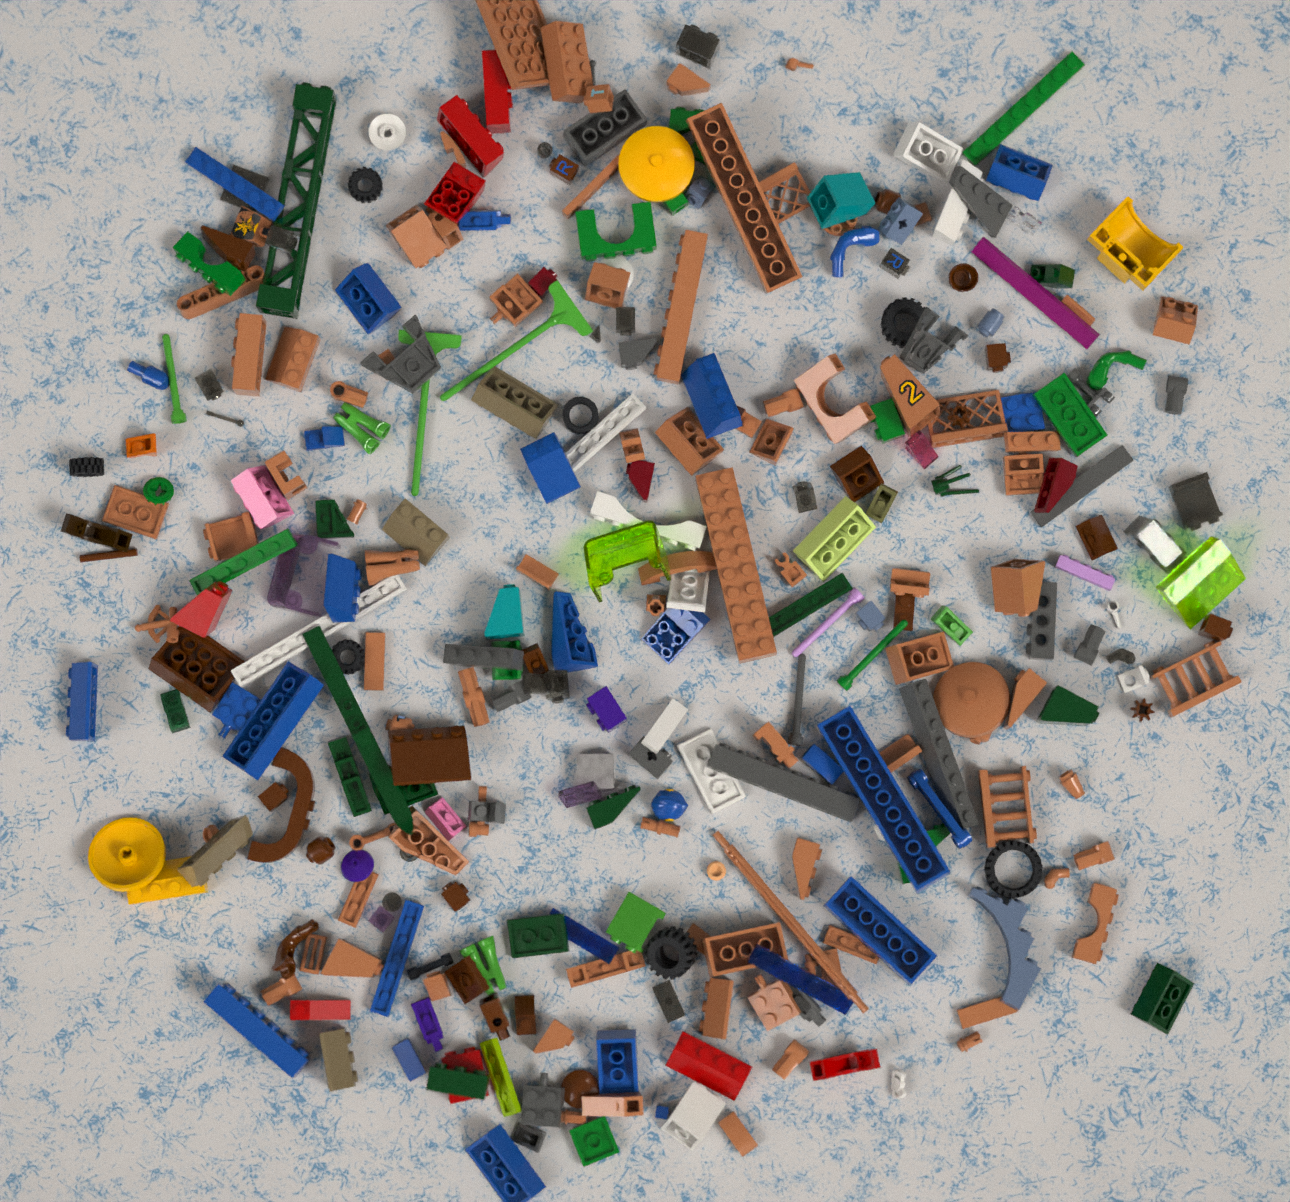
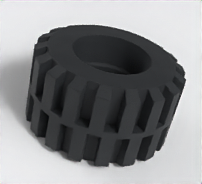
M903 297L901 300L899 298L894 300L893 303L891 302L885 308L880 325L883 336L885 335L886 340L892 342L893 346L898 345L899 348H904L913 332L904 333L899 331L894 325V318L898 314L907 313L915 319L917 325L925 307L921 306V302H915L913 298L908 300L907 297Z
M676 926L664 927L648 941L649 943L645 947L647 951L644 953V956L648 957L646 964H650L651 967L649 969L651 971L654 970L656 976L662 975L663 979L670 977V980L676 977L679 978L695 963V958L698 954L695 952L697 945L693 944L695 940L689 937L690 933L688 931L684 933L683 928L679 927L676 929ZM663 945L674 947L679 954V961L669 959L663 951Z

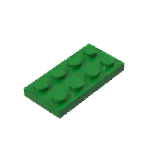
M1065 372L1033 394V397L1075 457H1078L1108 436Z

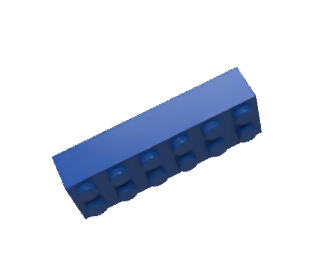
M288 661L222 757L251 777L259 780L324 684Z
M852 876L823 905L908 985H911L937 957L929 947Z
M229 983L218 984L203 1002L291 1078L296 1077L311 1060L308 1056L310 1053L302 1046L297 1047L293 1044L295 1040L287 1033L283 1035L276 1023L273 1021L268 1022L264 1019L266 1015L258 1008L253 1009L249 1006L251 1002L247 998L235 994L237 990Z

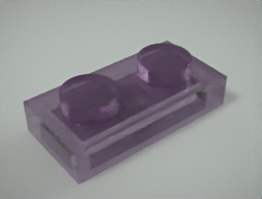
M591 781L558 791V797L565 807L569 808L602 798V792L595 782Z

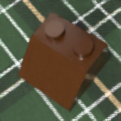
M862 445L830 465L836 480L848 498L853 502L879 487L881 483H885L871 455Z

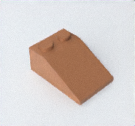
M944 631L885 648L896 685L947 671L954 667Z
M1030 668L1026 671H1020L1013 679L1016 683L1012 688L1010 708L1005 719L1004 728L1006 730L1012 727L1047 684L1045 680Z

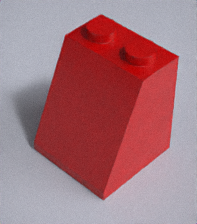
M214 582L177 612L170 621L205 638L215 630L233 590L228 588L229 586L224 582Z

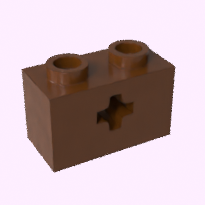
M1210 613L1204 617L1198 635L1215 642H1222L1230 638L1232 634V621Z

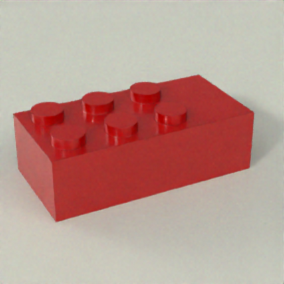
M496 50L482 51L487 128L492 134L511 133L509 108H513L512 93L508 92V90H512Z

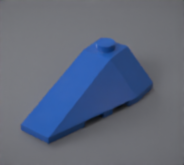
M556 591L553 595L551 649L554 670L570 673L598 667L594 645L589 643L586 637V627H582L578 619L579 612L571 594Z

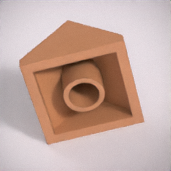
M766 419L749 452L776 466L794 428Z

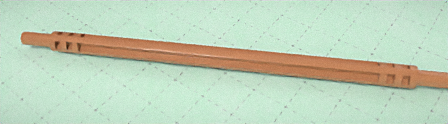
M719 831L714 833L713 837L724 848V853L849 1000L851 999L863 1014L869 1010L867 1005L857 995L858 992L734 845H730Z

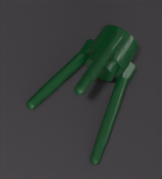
M961 465L935 477V480L931 481L935 495L940 494L941 497L979 493V490L946 491L950 489V483L971 475L966 473L948 480L945 478L961 469Z

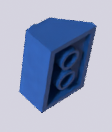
M1000 144L986 181L995 186L1006 188L1012 193L1026 196L1030 200L1039 201L1053 165Z
M369 263L354 268L335 289L336 293L368 335L390 320L402 308Z
M328 554L324 607L333 623L355 622L356 615L359 613L357 597H360L358 583L362 578L361 569L358 568L355 561L335 554Z

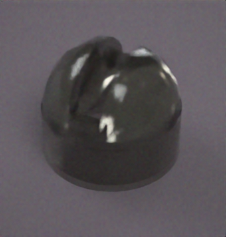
M547 142L540 143L537 148L538 156L543 159L550 157L553 151L552 146Z

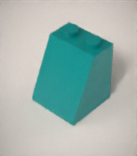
M860 172L824 175L807 196V200L821 229L863 216L875 204Z
M515 584L503 585L504 588L499 589L484 632L486 640L525 636L521 592Z

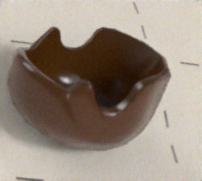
M961 263L955 265L948 274L949 284L952 289L958 292L973 290L978 283V272L970 264Z

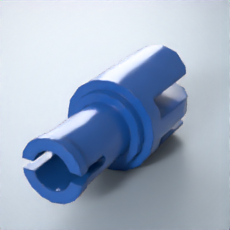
M135 361L130 362L127 371L141 377L143 383L160 390H165L169 387V378L164 371L151 365L144 367Z

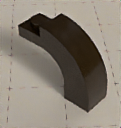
M68 513L65 515L60 531L72 537L123 552L128 551L133 535L126 531L100 525Z

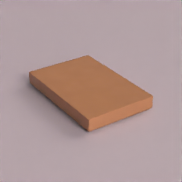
M114 485L102 521L157 540L169 503L165 502L164 505L157 504L155 506L152 502L148 503L143 494Z

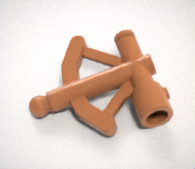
M156 605L149 614L148 622L141 625L137 624L135 630L137 632L148 630L149 635L156 643L160 642V637L165 632H167V642H178L179 630L177 629V624L170 621L177 613V608L170 607L168 616L161 611L159 605ZM158 614L165 618L164 620L155 621ZM163 628L158 634L155 633L154 629Z

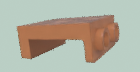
M245 512L241 516L219 522L206 523V529H203L205 540H209L210 547H208L210 559L214 558L215 562L228 560L259 543L250 512Z

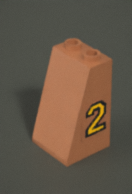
M895 354L892 357L887 356L881 362V378L894 402L908 436L912 438L940 415V404Z

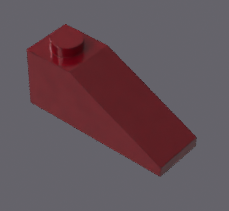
M1049 458L1035 505V513H1049L1072 486L1076 477L1077 465L1063 458Z

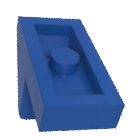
M323 426L322 429L304 431L307 451L345 446L342 427Z

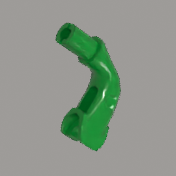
M1129 350L1107 352L1094 364L1087 377V385L1096 391L1102 389L1108 380L1109 368L1114 362L1124 365L1129 364L1143 370L1147 360L1132 354V351Z

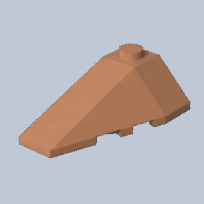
M412 805L409 808L413 817L412 835L406 834L395 824L389 838L402 851L410 853L423 861L425 860L453 875H457L469 861Z

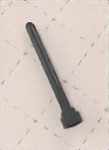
M803 653L798 656L793 731L788 736V745L803 746L804 739L800 733L806 656Z

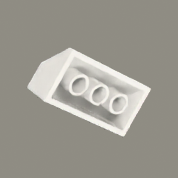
M962 161L961 167L965 168L982 182L984 181L981 178L982 171L968 161ZM953 187L932 236L951 245H954L955 240L960 241L963 233L960 230L962 223L966 224L970 213H967L969 205L960 198Z

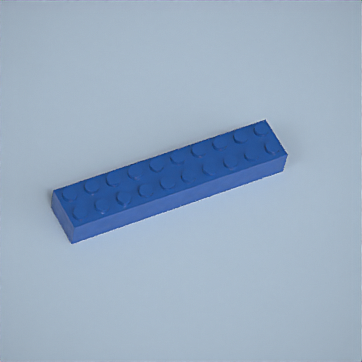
M848 706L817 725L819 732L916 893L923 891L950 875L948 866L852 707Z

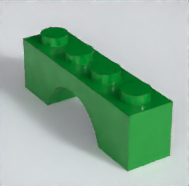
M188 231L172 247L176 252L175 257L181 263L186 262L189 264L188 267L194 273L199 272L202 274L201 277L210 284L212 282L215 284L214 287L222 294L225 292L231 296L245 281L241 271L228 261L219 265L204 263L206 249L202 242Z

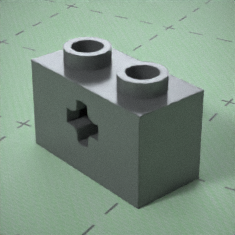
M643 736L628 754L655 778L659 779L673 762L670 759L672 755L665 749L659 750L655 755L657 759L649 761L647 753H653V751L641 743L645 738Z

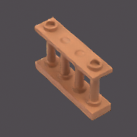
M1213 640L1204 645L1205 649L1166 669L1161 666L1152 671L1154 675L1150 676V679L1153 680L1158 677L1172 704L1170 705L1172 709L1167 711L1170 718L1242 682L1239 675L1233 678L1232 674L1230 675L1216 649V647L1222 645L1221 641L1215 643ZM1208 651L1223 678L1221 679L1223 683L1218 686L1212 683L1199 658L1200 655ZM1190 660L1193 661L1206 686L1204 688L1206 692L1200 695L1198 691L1195 692L1182 667V664ZM1174 668L1189 695L1187 696L1189 700L1184 703L1181 700L1178 701L1164 674Z
M1026 766L1020 767L1021 773L991 775L988 774V770L978 771L986 848L996 847L995 843L1001 840L1028 838V844H1032L1034 839H1037L1036 828L1032 827L1028 781H1031L1030 770H1026ZM1022 781L1023 792L994 795L990 793L989 785H992V783ZM1024 800L1025 811L999 814L992 812L991 804H994V802ZM1026 819L1027 830L1003 833L994 831L993 824H996V821Z

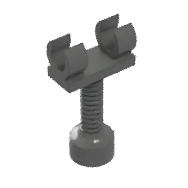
M1074 368L1067 377L1071 383H1076L1080 389L1090 396L1091 401L1087 406L1094 416L1097 417L1102 410L1094 403L1101 396L1107 403H1111L1115 397L1105 387L1098 394L1092 391L1080 379V372Z

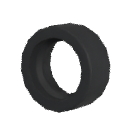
M575 397L569 400L562 412L564 424L571 432L576 434L590 432L597 425L599 419L598 408L593 401L586 397ZM582 404L590 408L592 418L587 425L579 427L571 422L569 414L574 406Z

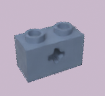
M898 197L896 202L892 204L886 217L881 221L878 230L886 237L902 245L923 213L912 204Z

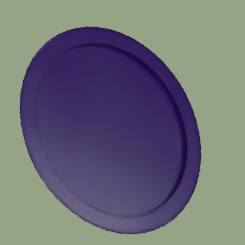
M352 850L342 859L341 873L344 878L351 882L363 881L372 873L374 860L372 855L365 850Z

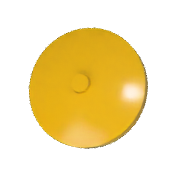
M663 126L646 127L632 134L624 143L618 162L620 177L625 187L636 197L649 202H664L680 195L691 182L695 166L694 154L687 140L677 131Z
M131 817L121 818L105 825L94 836L88 851L89 867L97 881L108 889L120 892L134 891L152 882L160 873L166 858L165 842L157 828L143 819Z

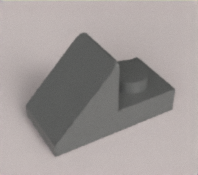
M469 801L468 820L505 824L506 804Z

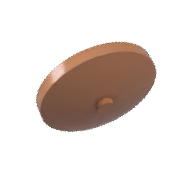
M979 662L962 663L948 670L938 681L933 694L943 726L949 732L965 738L981 737L994 731L1004 721L1010 708V691L1003 676L993 667Z

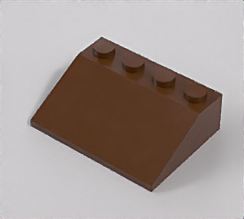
M179 626L177 628L179 630L178 642L169 643L166 641L151 658L148 669L211 713L221 701L231 683H234L236 680L231 670L245 661L211 637L206 636L203 638Z
M465 726L388 731V753L394 786L471 780Z

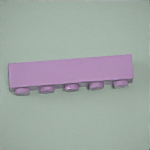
M1064 554L1059 556L1055 564V568L1108 591L1112 589L1115 582L1114 576L1110 574L1105 575L1099 569L1094 570L1090 565H1082L1080 561L1076 559L1071 560L1069 556Z

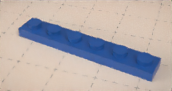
M197 147L194 148L185 161L189 166L272 221L276 220L285 207L282 203Z
M405 900L370 1012L389 1017L424 905Z

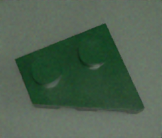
M315 500L317 539L354 538V533L335 500Z

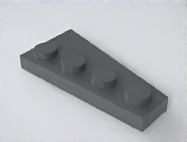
M958 166L949 182L960 198L969 205L970 211L976 214L979 218L978 221L982 226L986 227L990 237L996 238L1013 205L965 168Z

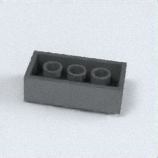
M625 89L614 96L612 111L587 114L563 131V138L584 167H586L629 138L632 134L647 125V118Z

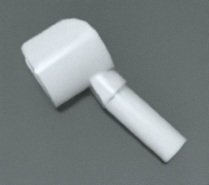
M1115 601L1116 609H1111L1108 603L1107 611L1113 615L1119 629L1122 628L1117 612L1119 604Z

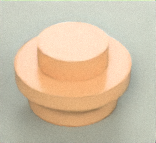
M719 861L711 862L707 867V875L712 880H721L726 874L724 864Z

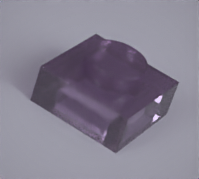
M380 905L368 921L384 933L396 917Z

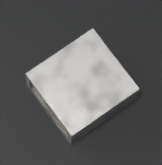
M577 754V790L614 789V754Z

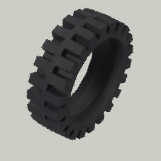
M1006 841L997 845L989 853L984 866L985 877L989 886L998 894L1008 898H1020L1031 893L1040 883L1043 873L1041 858L1036 850L1021 841ZM1017 850L1029 858L1032 864V875L1024 886L1008 888L998 881L995 875V864L1002 853Z

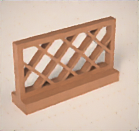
M795 162L759 182L764 193L770 190L769 195L764 194L765 197H768V203L770 198L780 201L778 211L772 210L773 213L777 214L776 220L778 224L810 206L809 202L805 205L797 203L799 192L807 194V196L811 192L799 173ZM795 175L799 180L798 189L787 186L789 179ZM775 186L784 188L782 198L771 196L772 189ZM786 189L797 192L794 202L784 199ZM783 202L793 204L791 213L785 214L780 212Z
M999 390L938 399L936 401L940 404L942 410L940 415L928 424L931 448L1004 437V433L1008 432ZM996 396L997 403L994 407L984 402L987 397ZM974 399L979 405L975 410L968 406L966 407L967 411L972 412L969 419L971 420L975 415L983 422L980 426L976 427L970 423H964L961 429L956 430L950 426L952 420L947 424L939 419L944 411L951 414L949 409H947L950 403L955 402L960 406H964L968 400ZM981 405L990 410L986 418L977 413ZM992 413H995L1000 417L1001 423L993 424L988 418ZM936 421L945 427L942 432H933V425Z

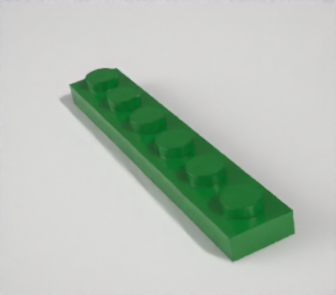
M289 528L195 576L189 582L198 596L214 582L226 583L298 544Z

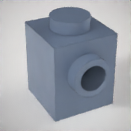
M872 601L855 613L860 619L858 623L863 630L868 629L870 632L874 629L876 632L885 625L883 621L886 618Z

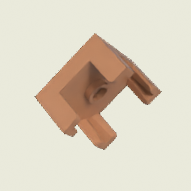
M285 451L265 461L266 466L288 500L307 489L300 476L289 480L285 472L282 471L293 464Z

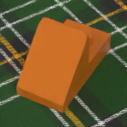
M152 433L127 438V458L141 456L156 457V434Z

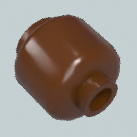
M889 189L879 191L874 200L876 210L887 215L892 204L896 202L898 197L901 198V194Z
M318 836L307 845L306 856L311 863L315 862L318 865H322L334 856L336 848L329 837Z

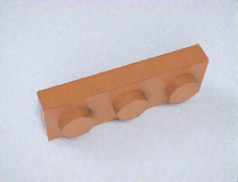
M1058 431L1004 433L1006 452L1061 450Z

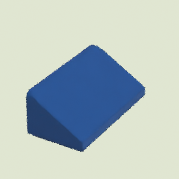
M409 1038L392 1047L410 1082L427 1073Z

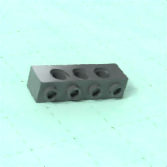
M1042 582L1040 597H1044L1047 604L1044 607L1038 605L1036 611L1030 612V624H1027V635L1030 636V641L1026 643V655H1029L1031 660L1052 661L1054 659L1057 582ZM1038 616H1043L1046 619L1044 626L1037 624L1036 618ZM1037 635H1042L1045 638L1044 645L1036 643L1035 638Z

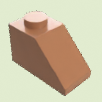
M681 63L678 64L666 81L667 89L674 95L687 96L706 93L710 90L708 82Z
M554 1019L533 1052L537 1054L562 1049L565 1045L569 1047L575 1038L572 1035L574 1031L557 1019Z

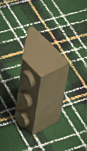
M406 498L393 511L382 528L387 535L405 550H417L419 553L418 561L425 567L450 538L449 534Z
M346 1028L319 1033L329 1092L355 1087V1082H358L357 1070L353 1071L352 1063L355 1062L354 1052L349 1049V1043H352L350 1032H346Z

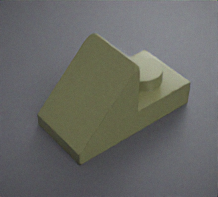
M881 483L865 514L882 523L898 491Z

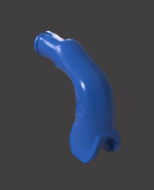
M861 226V228L843 233L839 237L830 256L832 276L836 278L844 277L843 260H845L847 247L861 244L865 247L874 246L879 243V231L871 226Z

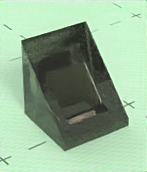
M600 325L590 335L598 344L601 341Z

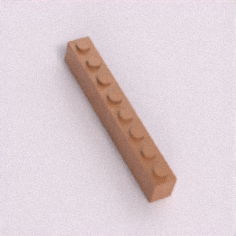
M685 230V235L680 236L679 246H682L681 253H677L675 264H678V270L673 272L672 283H675L674 290L669 292L668 301H671L670 309L666 308L664 318L668 320L667 327L663 326L661 338H664L663 345H659L657 356L660 357V362L655 364L654 369L657 381L678 385L680 382L708 234Z

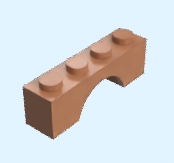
M1092 883L1087 902L1093 906L1097 913V925L1089 936L1076 939L1071 958L1091 964H1096L1097 961L1100 962L1103 950H1100L1102 942H1106L1108 932L1106 931L1107 924H1111L1114 913H1111L1113 905L1116 906L1119 894H1116L1117 889Z

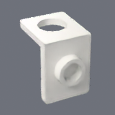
M1141 665L1118 675V679L1124 693L1148 684L1150 676L1147 669ZM1131 675L1135 678L1133 686L1125 684L1124 679L1126 676Z

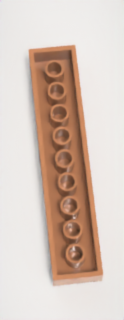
M717 104L688 118L686 122L766 294L801 278L802 274L723 104Z
M733 467L696 475V485L738 662L741 664L776 656L777 650Z

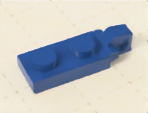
M469 210L458 222L459 230H497V228L502 227L501 224H511V214H501L500 210Z

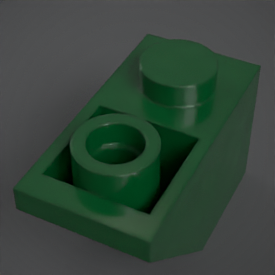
M1063 264L1031 266L1030 276L1042 286L1056 289L1073 287L1074 269Z

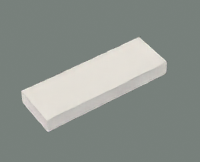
M672 699L641 743L657 754L688 709L675 699Z

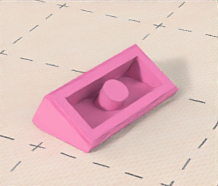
M443 797L425 810V814L448 841L467 827Z

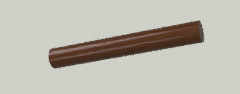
M135 548L128 549L127 552L110 551L80 555V562L138 556V550Z

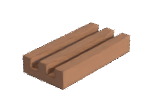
M312 933L307 936L299 971L319 975L327 941L326 936ZM311 938H315L309 962V967L307 969L305 968V964L307 960ZM320 939L322 940L316 969L312 970L318 942Z

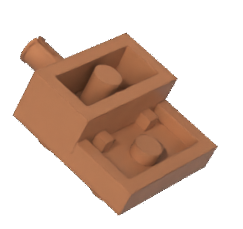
M516 274L510 281L489 296L490 301L496 306L498 311L489 319L493 324H496L503 317L516 327L536 310L543 301L522 277Z
M1018 452L1017 455L1004 456L1005 496L1039 494L1044 473L1043 453L1026 454V452Z
M762 974L754 978L760 989L750 994L748 1000L767 1031L801 1013L792 997L793 992L784 977L768 984Z

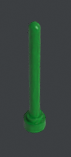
M901 620L848 675H841L836 681L848 691L852 687V680L908 625V622Z

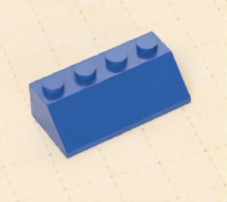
M715 353L696 359L681 374V377L706 439L743 426L740 413Z
M93 662L72 663V668L68 670L71 687H68L70 706H67V717H70V723L66 726V736L69 737L70 741L95 742L98 665Z
M498 1124L465 1149L503 1202H527L546 1187L501 1124Z

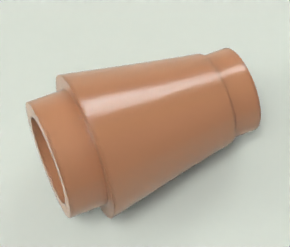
M1072 769L1059 777L1060 784L1075 799L1085 794L1076 772H1073Z

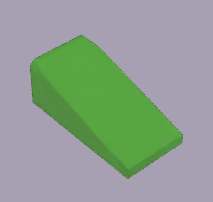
M942 605L931 617V620L959 646L973 633L947 606Z

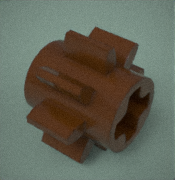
M957 403L954 409L949 408L951 414L948 415L947 419L952 420L953 427L960 425V428H962L964 423H970L968 417L971 416L972 412L966 410L967 405L959 406Z
M1145 698L1142 699L1141 703L1135 700L1136 706L1130 708V710L1134 711L1132 718L1138 717L1139 723L1143 721L1144 717L1149 721L1150 717L1148 715L1155 713L1150 708L1153 703L1147 704ZM1140 707H1145L1144 713L1139 714Z

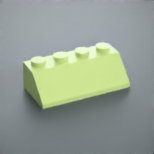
M845 496L793 552L824 582L876 526L859 505Z

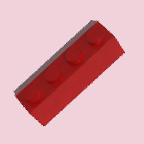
M456 95L439 107L437 121L484 178L503 159L504 148L499 142L494 141L490 130L481 125L477 114H472L468 109L467 102Z
M682 1031L665 1065L733 1101L737 1098L752 1069L751 1065Z

